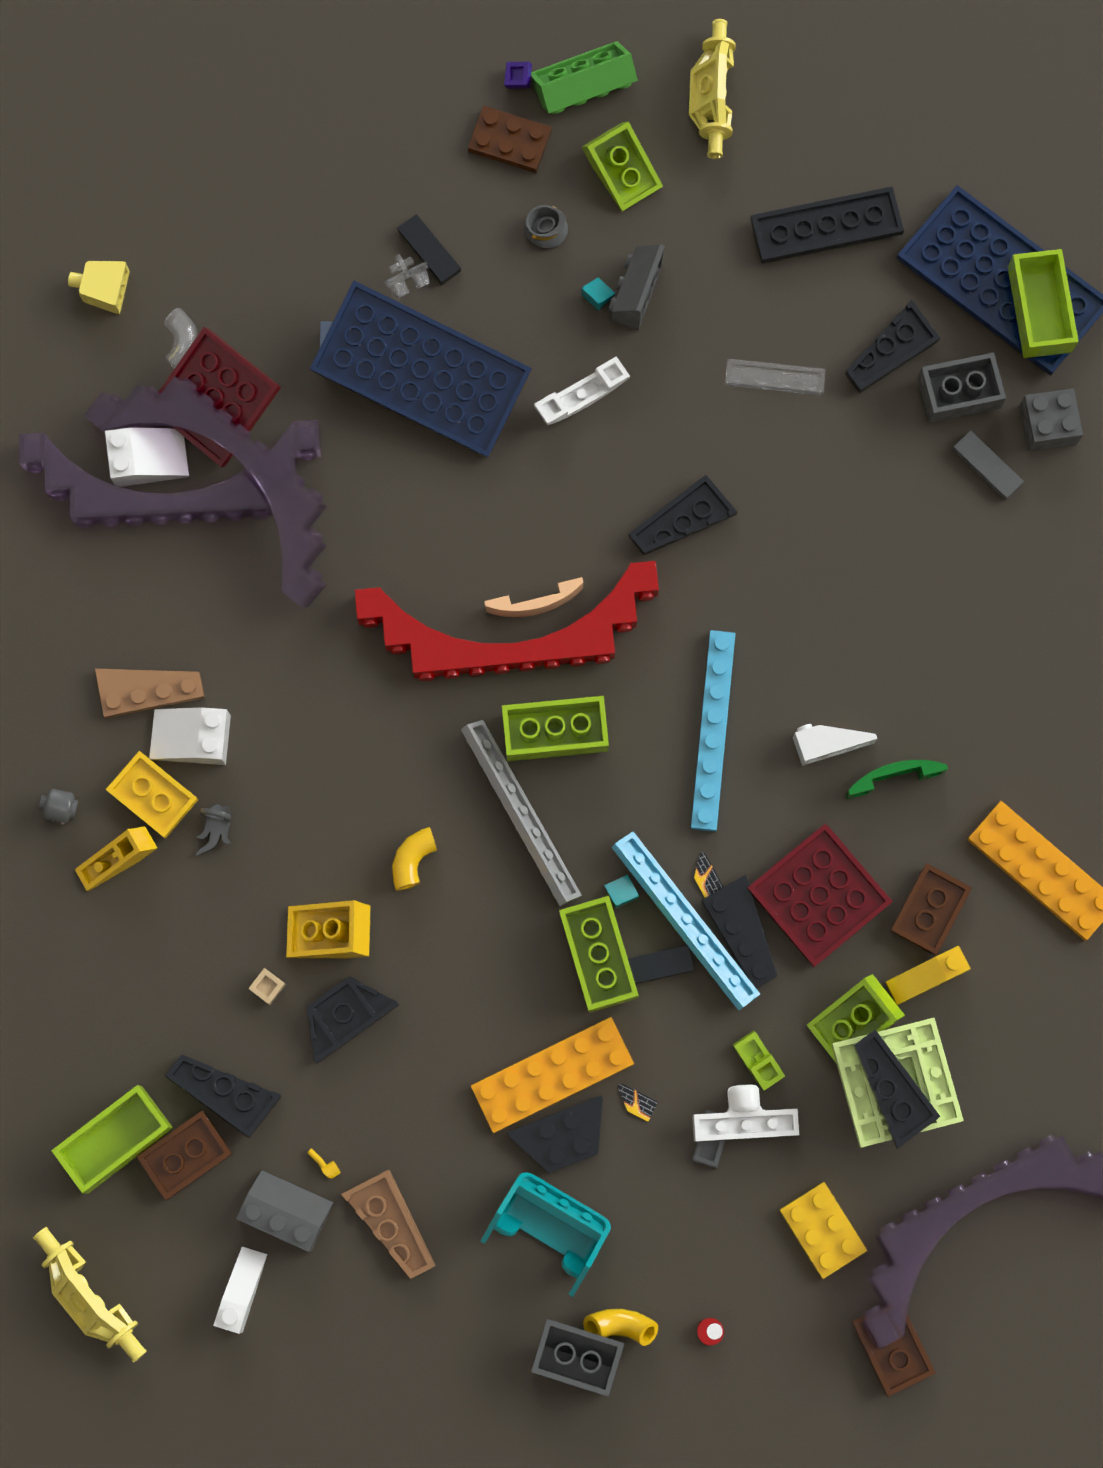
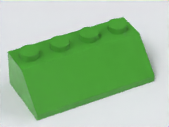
M618 41L531 72V82L540 103L548 113L552 114L560 113L565 110V107L571 105H582L587 102V99L592 97L606 96L611 90L628 88L631 86V83L638 81L631 53Z

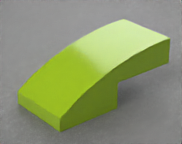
M755 1031L750 1032L732 1044L763 1091L785 1077L779 1065Z

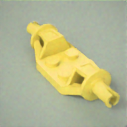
M724 19L712 21V37L703 42L702 49L704 53L690 72L689 116L698 127L699 135L708 140L707 156L711 159L723 157V140L730 138L733 133L731 127L732 110L725 105V97L727 93L726 74L727 70L734 67L733 52L735 51L736 43L726 37L727 21ZM707 120H714V122L708 123Z
M48 1227L39 1231L33 1239L37 1241L48 1255L47 1259L42 1263V1267H49L51 1289L54 1297L85 1335L108 1342L106 1344L108 1349L115 1344H119L132 1359L133 1363L147 1352L132 1334L138 1322L136 1320L132 1321L120 1304L108 1311L101 1297L91 1291L85 1277L77 1273L86 1262L72 1247L74 1245L72 1241L60 1245L48 1230Z

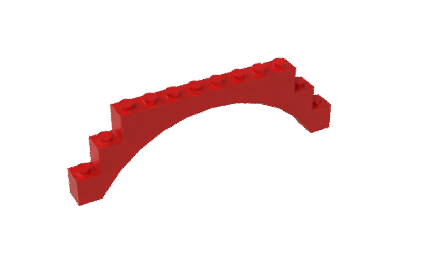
M656 561L630 563L613 591L590 613L564 629L541 638L516 643H479L454 638L431 629L405 613L380 587L356 589L355 599L359 625L372 628L377 627L379 623H383L386 651H391L392 654L406 653V650L411 649L414 679L419 678L420 681L434 680L435 676L453 679L458 678L459 674L469 673L470 676H481L487 671L504 674L510 672V669L520 668V671H532L538 666H545L546 669L559 668L560 664L570 663V666L577 667L583 666L585 662L595 661L596 664L609 663L610 659H615L613 630L624 633L632 631V628H636L635 598H639V601L653 600L654 597L658 596L659 586Z

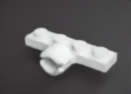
M736 1085L728 1089L729 1108L725 1113L692 1115L694 1141L799 1135L798 1110H763L760 1106L759 1088L756 1085Z

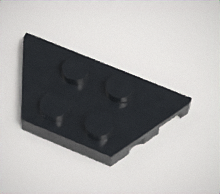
M349 976L307 1006V1014L310 1024L313 1056L316 1064L398 1007L397 1001Z
M602 1096L596 1097L507 1133L514 1142L548 1173L554 1172L598 1154L603 1098Z

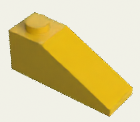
M145 826L127 829L78 866L75 871L86 891H90L140 862L156 850L157 846Z
M956 946L885 983L895 1003L899 1005L967 972L971 968L960 947Z

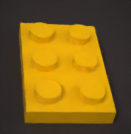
M140 751L106 789L165 839L199 800Z
M822 1182L779 1210L822 1279L867 1251L825 1182Z

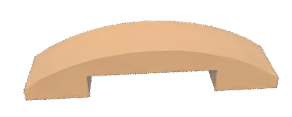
M583 578L558 583L557 594L512 605L509 595L484 601L485 610L487 613L502 617H527L542 614L558 608L575 597L583 589Z

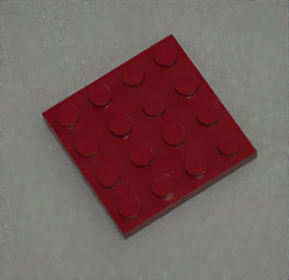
M203 327L148 407L220 467H225L281 387L209 328Z
M826 823L747 888L813 968L893 902Z

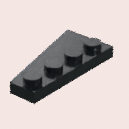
M705 475L629 533L628 537L641 553L646 555L737 515L738 512L709 477Z
M876 1030L853 1045L896 1149L941 1117Z

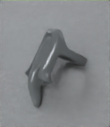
M216 804L210 809L201 808L200 814L207 817L204 832L198 835L197 838L206 839L210 835V839L207 845L197 851L196 856L215 848L221 836L225 844H232L228 840L232 816L230 807H222Z

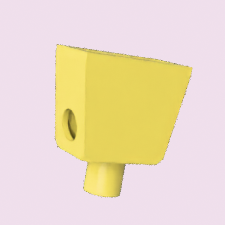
M87 261L83 274L70 272L68 286L80 288L79 295L83 302L115 314H120L130 271L126 262Z

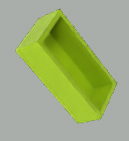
M1062 249L1014 254L1008 264V272L1023 358L1072 353L1079 341Z
M137 1085L51 1151L83 1194H89L174 1128L142 1086Z

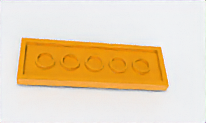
M1000 801L967 840L1079 937L1087 941L1103 922V887L1011 808Z
M612 1017L471 1085V1088L494 1134L634 1065V1062Z

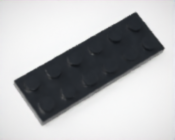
M893 187L754 214L750 218L761 264L894 237L904 233Z

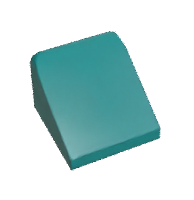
M599 277L581 289V295L598 311L616 295Z
M628 875L604 885L615 909L639 898Z

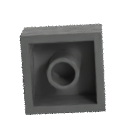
M1074 388L1024 396L1019 406L1028 451L1078 444L1083 436Z

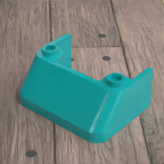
M524 1172L516 1179L480 1242L485 1244L493 1230L498 1231L502 1235L513 1236L520 1228L565 1255L562 1260V1267L568 1275L576 1278L568 1294L573 1297L610 1232L611 1224L604 1216L539 1177Z

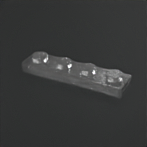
M727 359L725 385L823 395L826 369Z

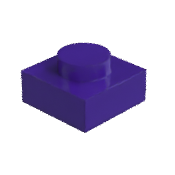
M506 62L504 86L507 89L530 88L532 64L530 62Z

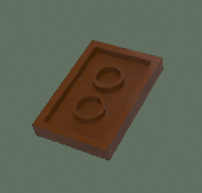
M483 105L468 146V152L537 173L552 127Z
M926 863L890 932L936 956L972 887Z
M202 1110L136 1157L163 1198L167 1201L230 1157L232 1152Z
M900 1298L851 1321L887 1397L936 1374Z

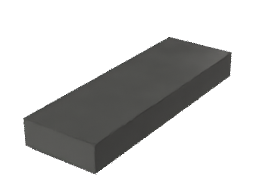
M971 430L952 448L1004 500L1012 495L1024 482Z

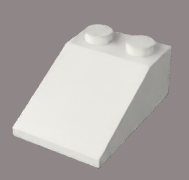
M123 428L105 431L110 478L115 487L190 477L185 437L177 430L171 428Z
M216 708L154 709L149 759L226 765L231 715L227 709Z

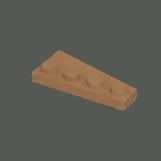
M95 669L105 719L205 698L199 672Z
M390 1170L341 1194L356 1210L358 1216L371 1228L377 1239L385 1245L390 1255L410 1279L436 1266Z

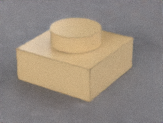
M264 968L248 989L271 1005L286 984Z

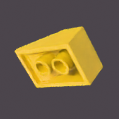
M352 900L288 906L287 958L347 959L369 957L370 905Z

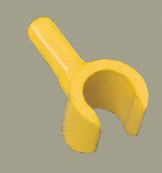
M313 1149L308 1151L307 1154L321 1167V1170L329 1179L341 1173L334 1160L326 1165L325 1161Z

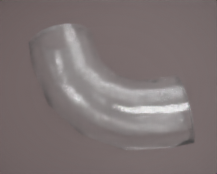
M181 308L173 310L164 322V326L174 337L173 348L164 357L173 369H175L198 336L196 325Z

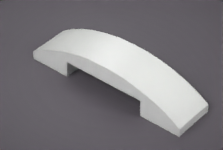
M616 356L597 367L595 372L558 394L554 392L534 403V407L545 423L550 425L592 405L630 378V375Z

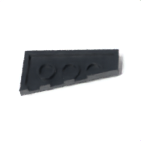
M911 300L904 310L892 320L891 324L881 332L870 347L847 369L845 375L857 391L861 393L939 342L940 337Z
M744 875L704 898L701 902L744 974L757 989L776 978L777 973L753 895L747 889L749 887L747 876Z
M182 1054L165 1075L167 1079L249 1139L281 1098V1094L263 1089L261 1086L236 1078V1076L216 1070L212 1066Z

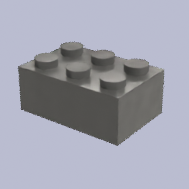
M994 352L924 366L917 377L929 423L1000 409L1006 400Z

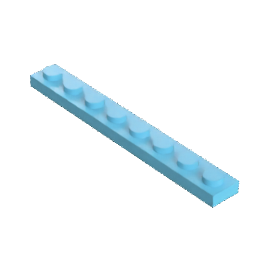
M710 630L691 829L712 832L717 830L735 633Z
M631 832L616 842L611 848L738 1011L760 995L758 990L636 834Z

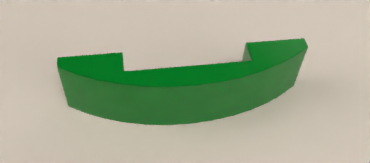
M906 760L891 763L875 769L858 780L846 793V799L871 794L875 789L873 782L915 771L918 773L919 780H924L945 774L948 767L947 764L931 760Z

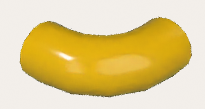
M430 827L410 835L397 849L392 864L393 883L396 891L409 889L420 884L417 870L419 862L427 854L437 851Z
M605 1309L587 1315L583 1321L584 1330L603 1337H628L642 1346L649 1345L658 1333V1324L654 1320L638 1312L625 1309Z

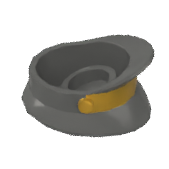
M540 205L528 213L524 230L527 238L534 245L541 248H554L565 240L568 234V225L565 215L555 206Z

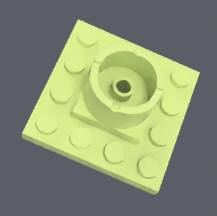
M935 1018L879 1031L878 1034L941 1116L921 1132L964 1121ZM867 1035L831 1044L860 1148L893 1140L853 1045Z

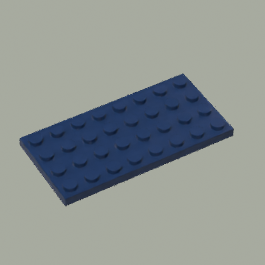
M957 185L899 252L896 259L1023 355L1008 264L1014 254L1044 250ZM1065 266L1078 341L1080 342L1103 314V294ZM1070 353L1029 357L1028 359L1051 376Z
M353 280L310 370L488 458L532 368Z

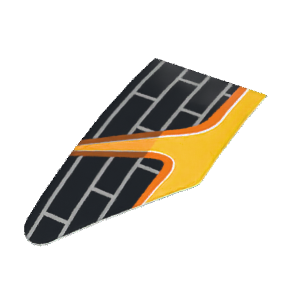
M704 852L700 853L694 879L704 898L722 889L723 885Z
M619 1084L618 1089L627 1111L649 1122L658 1102L624 1084Z

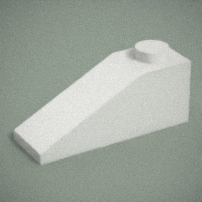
M812 724L797 728L798 732H795L792 737L802 766L872 745L877 740L876 734L823 725L812 727Z
M246 1247L241 1248L213 1326L238 1334L243 1333L268 1254Z

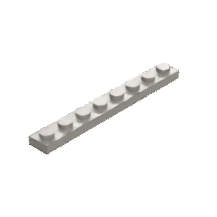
M481 720L464 726L461 731L467 743L478 759L491 786L501 800L504 809L515 825L516 830L520 834L528 852L534 859L559 906L575 901L582 896L485 722Z

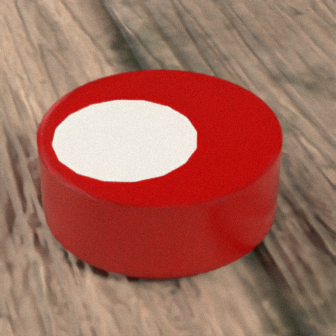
M705 1318L698 1324L697 1336L706 1345H716L724 1336V1328L717 1319Z

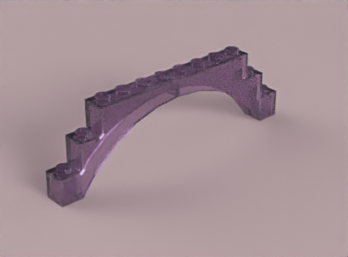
M174 377L161 394L150 385L144 387L138 384L125 401L115 393L110 395L102 392L84 415L101 431L143 426H171L186 429L212 439L232 453L254 476L268 499L278 525L283 554L282 591L300 607L308 608L326 586L321 580L323 576L317 570L310 567L327 546L321 540L323 536L315 529H310L327 508V505L321 501L324 497L315 489L311 488L309 490L303 485L305 480L295 472L290 474L285 469L287 465L276 456L272 458L267 453L269 449L258 440L254 442L250 439L251 433L241 425H234L231 422L232 416L223 409L218 411L213 406L215 402L204 393L200 395L195 390L197 386L186 377L183 380Z
M293 421L270 451L251 467L226 481L193 491L172 494L144 493L113 486L89 475L68 460L45 433L19 434V463L23 469L30 473H40L45 469L46 493L54 500H66L67 497H70V518L74 525L82 528L92 527L93 524H102L108 527L117 526L118 523L141 525L143 522L152 521L154 524H165L169 520L190 523L193 519H202L206 522L217 521V518H227L232 521L241 520L242 517L266 519L267 516H274L273 487L287 490L291 486H298L297 458L313 460L315 457L321 456L319 421Z
M1050 1135L1039 1141V1148L1032 1151L1028 1147L1016 1154L1017 1160L1009 1163L1008 1159L993 1166L996 1170L995 1172L986 1175L984 1171L971 1178L973 1184L965 1188L962 1184L948 1191L950 1196L942 1201L939 1196L925 1203L927 1209L918 1213L917 1209L908 1212L902 1216L905 1221L898 1225H895L892 1221L879 1228L881 1234L877 1235L876 1239L891 1266L888 1267L884 1263L872 1270L874 1275L868 1279L884 1307L880 1308L878 1304L865 1311L867 1317L861 1319L876 1349H881L904 1336L909 1299L920 1269L936 1243L958 1220L983 1203L1005 1194L1030 1189H1065L1103 1199L1102 1152L1093 1154L1090 1150L1077 1157L1078 1163L1064 1137L1054 1138L1053 1135Z

